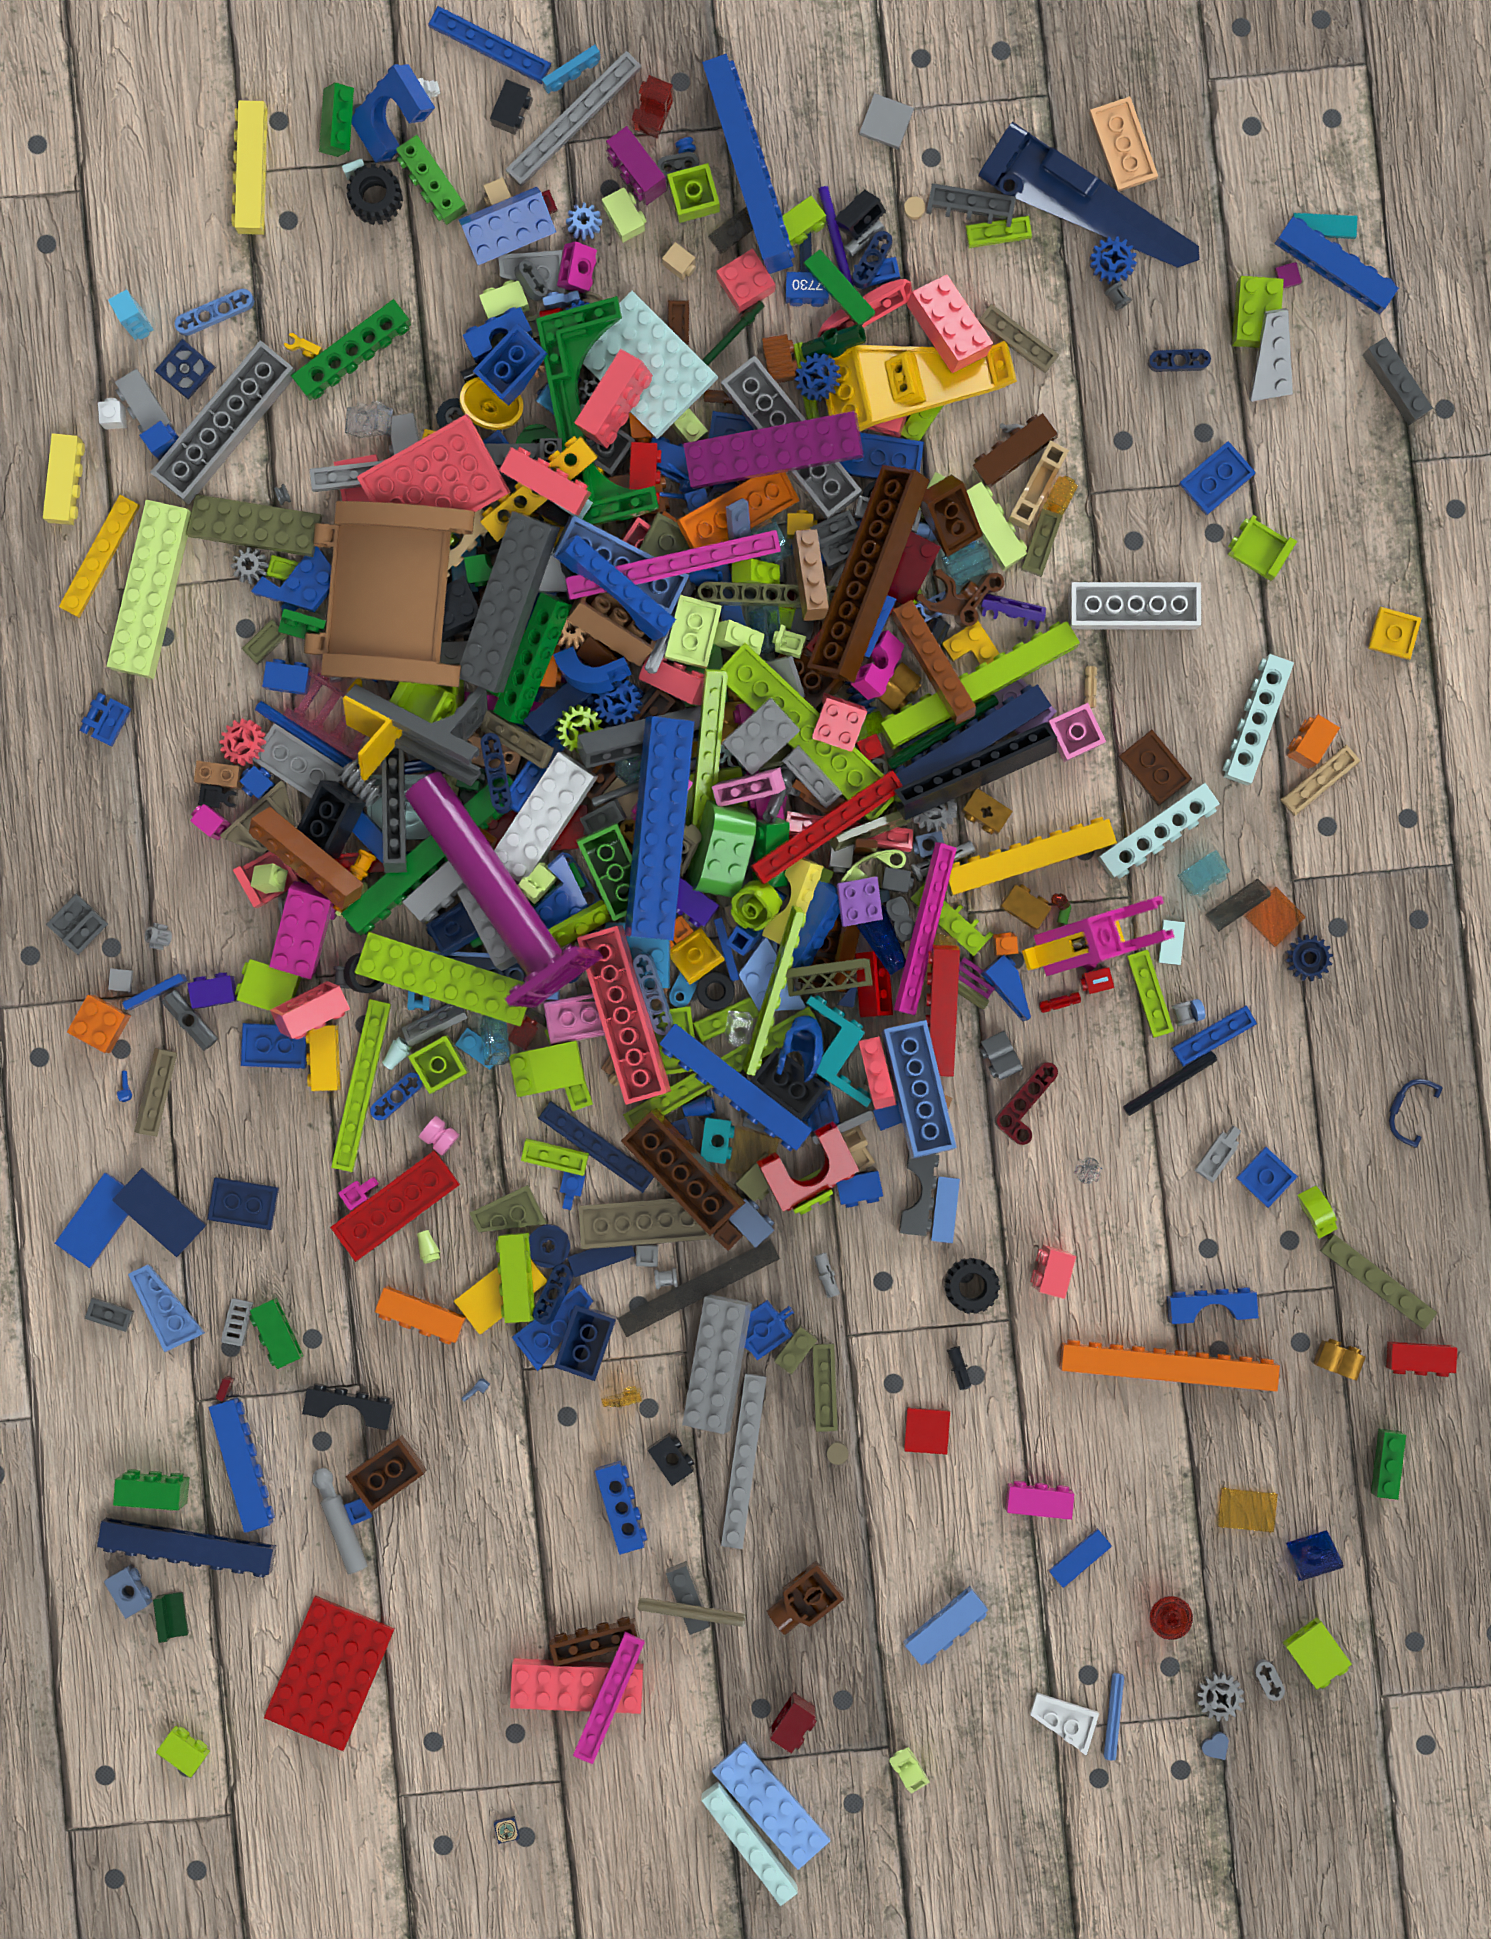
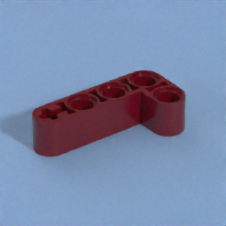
M1041 1063L995 1117V1125L1019 1145H1026L1032 1139V1131L1020 1120L1058 1076V1069L1053 1063ZM1051 1067L1050 1073L1052 1075L1045 1076L1042 1079V1081L1046 1082L1043 1085V1083L1035 1077L1038 1076V1078H1041L1045 1073L1043 1071V1068ZM1035 1082L1039 1090L1036 1094L1032 1095L1028 1091V1086L1030 1083ZM1021 1098L1025 1106L1022 1110L1017 1111L1014 1108V1102ZM1003 1115H1008L1011 1119V1123L1007 1127H1003L1000 1124V1118ZM1020 1129H1024L1027 1132V1137L1024 1141H1019L1016 1137V1133Z

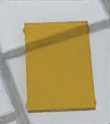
M1221 1488L1218 1527L1274 1532L1278 1494L1274 1492Z

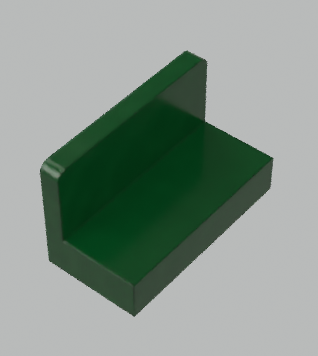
M183 1592L157 1595L153 1599L158 1643L167 1642L170 1638L187 1636L189 1631Z

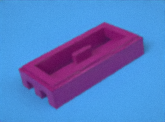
M963 958L959 963V971H962L987 988L988 991L984 992L961 975H959V980L988 999L994 988L965 969L963 965L966 964L979 974L984 970Z

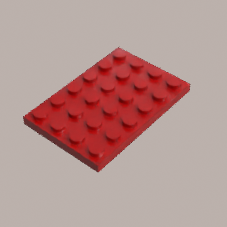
M315 1595L264 1719L344 1752L395 1628Z

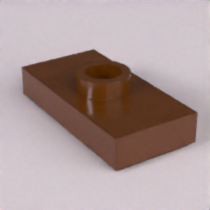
M668 300V327L686 345H689V301Z

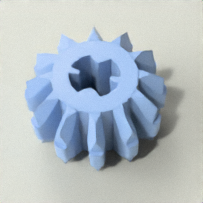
M582 203V208L575 204V212L568 211V216L570 217L566 219V224L570 225L568 232H574V238L576 239L581 235L583 241L586 240V235L593 239V232L599 233L600 228L598 226L602 225V219L599 218L601 216L600 212L594 211L595 207L593 205L587 209L586 203ZM582 219H587L585 225L581 224Z

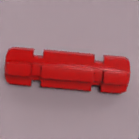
M1074 992L1069 996L1063 995L1052 998L1050 1001L1039 1002V1008L1041 1013L1049 1012L1050 1009L1056 1010L1070 1006V1004H1078L1081 1002L1079 992Z

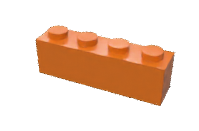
M389 1286L383 1288L375 1312L379 1314L378 1317L383 1320L391 1321V1319L399 1321L398 1325L404 1328L411 1329V1327L420 1329V1334L431 1337L433 1334L440 1337L439 1341L449 1345L452 1342L456 1343L466 1320L464 1315Z

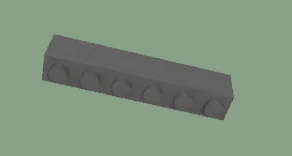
M701 706L655 716L695 721L693 742L698 741ZM645 719L578 735L577 750L585 768L642 755Z
M394 747L382 761L383 864L385 873L407 872L405 752L397 747Z

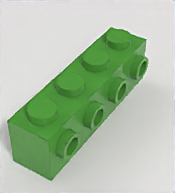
M415 135L396 148L398 163L402 169H408L410 172L408 175L414 186L419 185L422 190L420 192L422 198L427 204L429 202L434 207L432 212L438 221L443 220L448 225L467 212L465 203L418 135Z

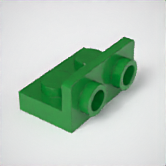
M283 609L278 632L305 640L306 632L323 633L326 621Z

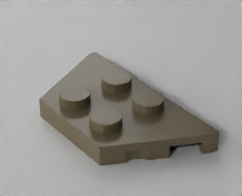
M281 780L219 836L261 854L267 853L269 850L249 833L251 818L271 807L296 827L285 783Z

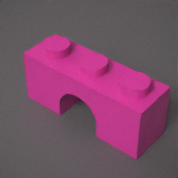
M889 630L881 632L871 654L875 665L870 663L861 666L855 683L851 682V685L867 700L882 696L886 691L889 679L894 674L897 662L902 657L901 653L905 645Z

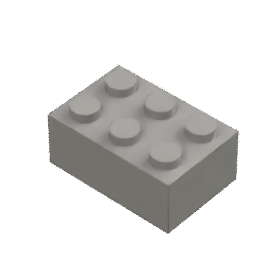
M770 697L724 739L722 743L748 772L753 775L799 733L800 729Z
M448 860L409 895L403 903L419 921L430 923L439 916L438 911L441 908H448L455 902L454 897L458 894L457 892L464 889L466 885Z

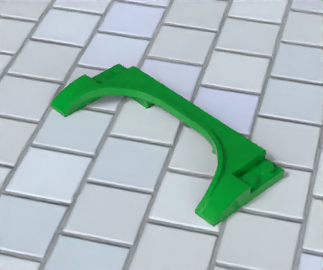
M618 296L536 318L541 347L548 353L544 358L558 437L562 438V451L567 448L564 444L573 436L576 438L581 436L586 441V436L575 425V421L581 413L578 399L579 374L583 361L591 347L611 326L622 319ZM572 453L567 454L564 458L565 462L569 465H574L577 462V457ZM594 461L571 480L574 483L576 479L588 486L586 490L591 492L588 499L593 503L582 520L593 526L618 519L623 521L659 508L654 486L640 490L621 487L607 479L597 468Z

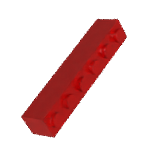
M932 945V951H928V964H931V972H927V985H930V993H926V1006L930 1007L929 1014H925V1020H927L939 1075L954 1077L960 949L958 945Z

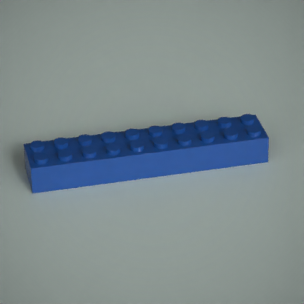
M726 53L704 61L702 64L764 264L769 274L792 267V258H795L794 251L782 219L783 216L770 180L771 177L764 160V154L758 141L759 138L734 60L729 61Z
M654 716L645 717L625 936L674 940L695 721Z

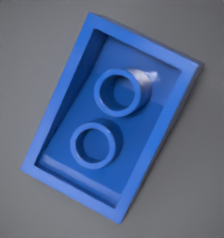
M516 324L479 363L473 372L503 402L510 405L524 391L548 353L519 324Z

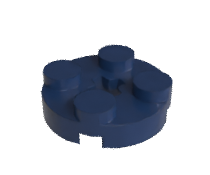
M546 1224L538 1227L529 1236L531 1259L538 1266L553 1268L561 1264L568 1257L571 1248L569 1236L559 1226ZM548 1240H551L552 1244L555 1245V1249H551L550 1252H546V1248L543 1247V1243H547Z

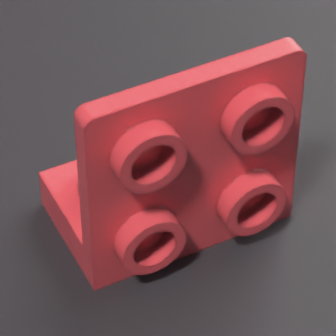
M824 693L821 700L823 707L812 738L848 751H853L867 710L859 704Z

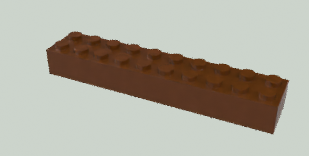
M882 465L807 666L822 676L855 683L930 481L918 471Z

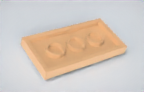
M1131 97L1091 109L1089 114L1115 189L1119 192L1157 179L1158 174Z

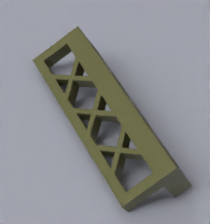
M894 800L886 808L885 812L879 816L881 818L868 822L867 819L863 820L865 818L863 816L856 821L863 825L853 829H849V826L842 833L837 834L828 841L834 852L854 845L857 838H872L909 823L911 818L905 821L899 811L887 814L888 809L895 807Z
M863 958L787 969L786 973L790 997L872 985L870 959ZM857 970H865L866 981L858 982L853 978ZM839 972L847 977L842 985H837L832 981ZM817 975H821L826 979L821 988H817L812 984ZM801 978L806 982L802 990L794 991L793 979Z

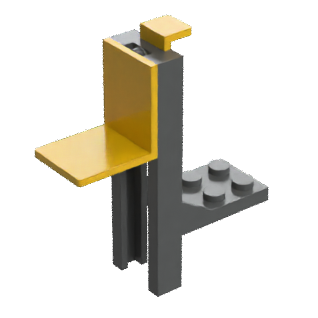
M357 678L347 689V694L343 697L346 725L371 738L358 753L362 780L366 781L394 747L405 751L469 786H472L481 775L480 768L472 764V759L479 756V748L468 743L467 740L482 724L486 710H488L486 689L478 686L474 692L468 695L466 702L456 709L454 715L434 723H430L364 689L361 679Z

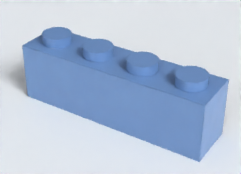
M969 1586L906 1638L904 1645L921 1666L925 1663L930 1664L937 1657L936 1654L941 1649L946 1650L953 1644V1639L958 1635L960 1637L965 1635L970 1630L969 1626L975 1621L978 1623L983 1620L987 1615L988 1608L971 1586Z

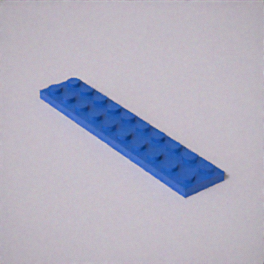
M713 411L709 438L754 430L743 415ZM860 432L864 457L840 462L850 476L869 479L878 478L882 465L913 469L920 473L924 442Z

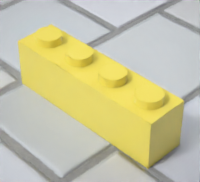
M53 433L51 435L43 519L48 523L74 525V519L78 517V507L76 506V499L80 497L78 480L83 472L82 464H80L81 456L85 453V444L78 436Z

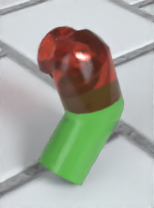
M1055 893L1052 895L1051 902L1057 905L1060 910L1057 922L1067 925L1071 904L1066 895Z

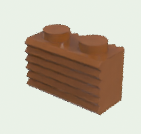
M787 334L762 338V347L768 373L776 383L794 381L795 374L798 373L796 372L798 366L796 360L792 361L791 353L794 352L792 339L788 340Z

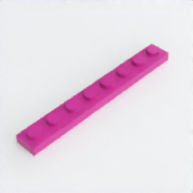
M935 842L894 1010L910 1015H916L928 966V951L932 950L957 848L944 843Z

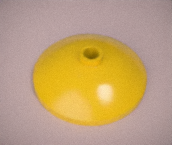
M479 377L469 380L463 386L459 397L460 407L464 415L468 414L474 424L490 430H502L513 426L519 421L523 412L524 405L521 395L510 405H507Z

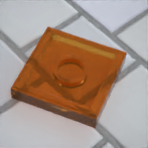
M1274 887L1244 916L1273 947H1276L1306 918L1277 887Z

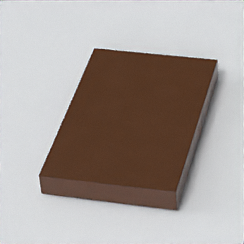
M1153 729L1118 756L1157 806H1160L1192 780L1191 776Z

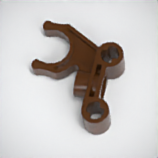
M936 569L933 575L944 583V597L936 603L928 601L923 594L915 595L914 599L927 611L953 615L958 625L972 626L978 621L979 617L978 611L975 608L987 592L1000 591L1005 581L999 573H988L977 584L969 580L960 590L959 594H957L954 579L946 575L942 569ZM990 579L995 580V586H990ZM965 611H967V612L969 613L968 616H967V617L969 618V621H968V622H966V621L964 620L965 617H966V616L964 615V612H965Z

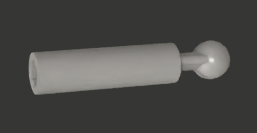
M320 1468L313 1473L312 1483L320 1490L323 1500L320 1504L347 1574H353L366 1568L368 1564L348 1517L341 1495L336 1494L333 1487V1474L326 1468Z

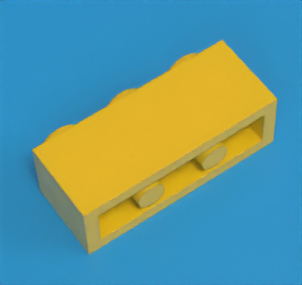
M330 1025L319 1029L313 1028L306 1032V1043L310 1044V1052H307L306 1058L307 1065H310L311 1074L307 1075L308 1087H311V1091L340 1090L338 1026Z

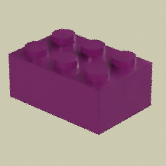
M627 126L606 141L608 162L613 168L617 167L619 169L622 181L626 185H631L634 189L632 193L639 202L643 201L647 206L667 191L666 177Z

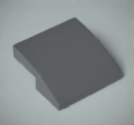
M850 510L810 527V530L817 529L820 552L829 570L846 563L858 532V526Z
M77 893L46 923V926L57 934L77 955L108 925Z

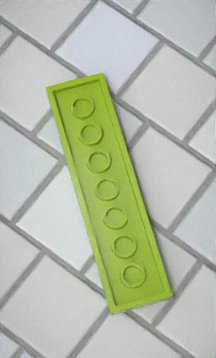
M368 932L355 974L521 1027L527 1007L509 1006L504 998L510 995L508 992L517 985L522 986L525 982Z

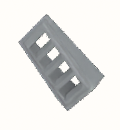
M235 1298L231 1299L222 1334V1343L237 1346L245 1345L250 1321L249 1315H251L250 1310L253 1307V1302ZM235 1306L247 1308L246 1312L235 1310ZM233 1315L244 1317V1321L233 1319ZM231 1324L241 1325L242 1329L232 1328ZM235 1333L240 1334V1336L236 1338L229 1336V1334Z

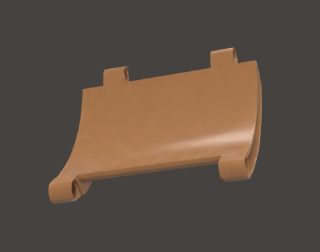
M336 501L335 525L315 524L313 544L316 547L333 548L326 633L306 632L304 642L305 654L323 655L322 676L459 687L461 665L440 663L451 533L473 534L474 511L400 503Z

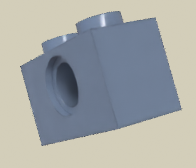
M131 1564L103 1581L125 1619L147 1607L152 1602L151 1591L147 1586L144 1587L140 1580V1572L137 1568H133ZM126 1586L134 1588V1595H129L126 1592Z

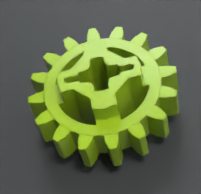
M577 705L576 710L574 707L569 706V713L562 711L564 717L563 719L557 718L560 726L555 727L556 730L560 731L556 737L563 739L560 744L564 747L567 746V749L573 751L575 748L576 752H578V735L603 729L598 726L602 720L596 718L597 712H591V708L587 706L583 710L581 705ZM573 726L582 727L585 732L577 731Z

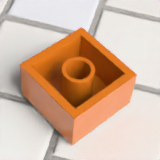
M1319 714L1312 718L1309 717L1299 727L1298 731L1301 733L1289 743L1287 749L1290 751L1286 756L1307 769L1317 765L1340 727Z
M88 994L67 1033L103 1053H111L131 1015L95 995Z

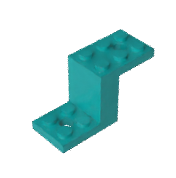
M816 995L815 998L810 996L805 1004L840 1027L823 1053L816 1074L865 1107H868L872 1101L868 1098L870 1093L859 1086L857 1089L853 1088L850 1085L852 1081L845 1076H836L865 1032L861 1030L863 1026L854 1019L849 1022L843 1018L845 1013L836 1007L832 1010L826 1006L827 1001Z

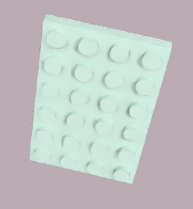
M631 291L619 303L622 319L611 326L595 342L587 353L583 364L601 381L620 349L640 359L653 376L651 377L652 380L649 387L641 393L639 403L630 412L658 439L719 377Z

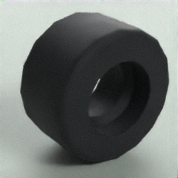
M710 972L704 975L696 987V996L699 1002L710 1010L726 1008L732 1002L735 995L731 979L726 974L720 972ZM719 983L723 986L724 994L720 999L714 1000L708 996L707 988L710 984Z

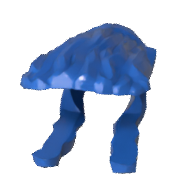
M808 1015L794 1018L791 1029L786 1032L784 1044L778 1056V1074H782L786 1055L793 1051H798L804 1061V1082L810 1081L816 1074L823 1054V1038L821 1027L815 1018Z

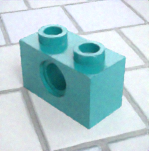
M706 1117L701 1156L707 1162L726 1164V1159L731 1160L732 1147H728L729 1138H734L735 1126L731 1125L732 1120ZM714 1135H721L724 1138L722 1146L716 1147L712 1144V1137Z

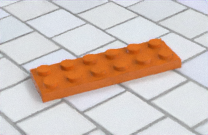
M786 472L748 479L676 520L690 549L728 541L726 507L742 498L747 500L749 504L750 529L800 501Z

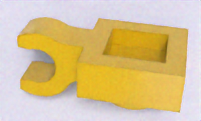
M289 333L290 338L295 340L294 344L284 343L287 350L295 351L300 349L302 355L310 360L323 352L321 347L303 338H299L294 333Z

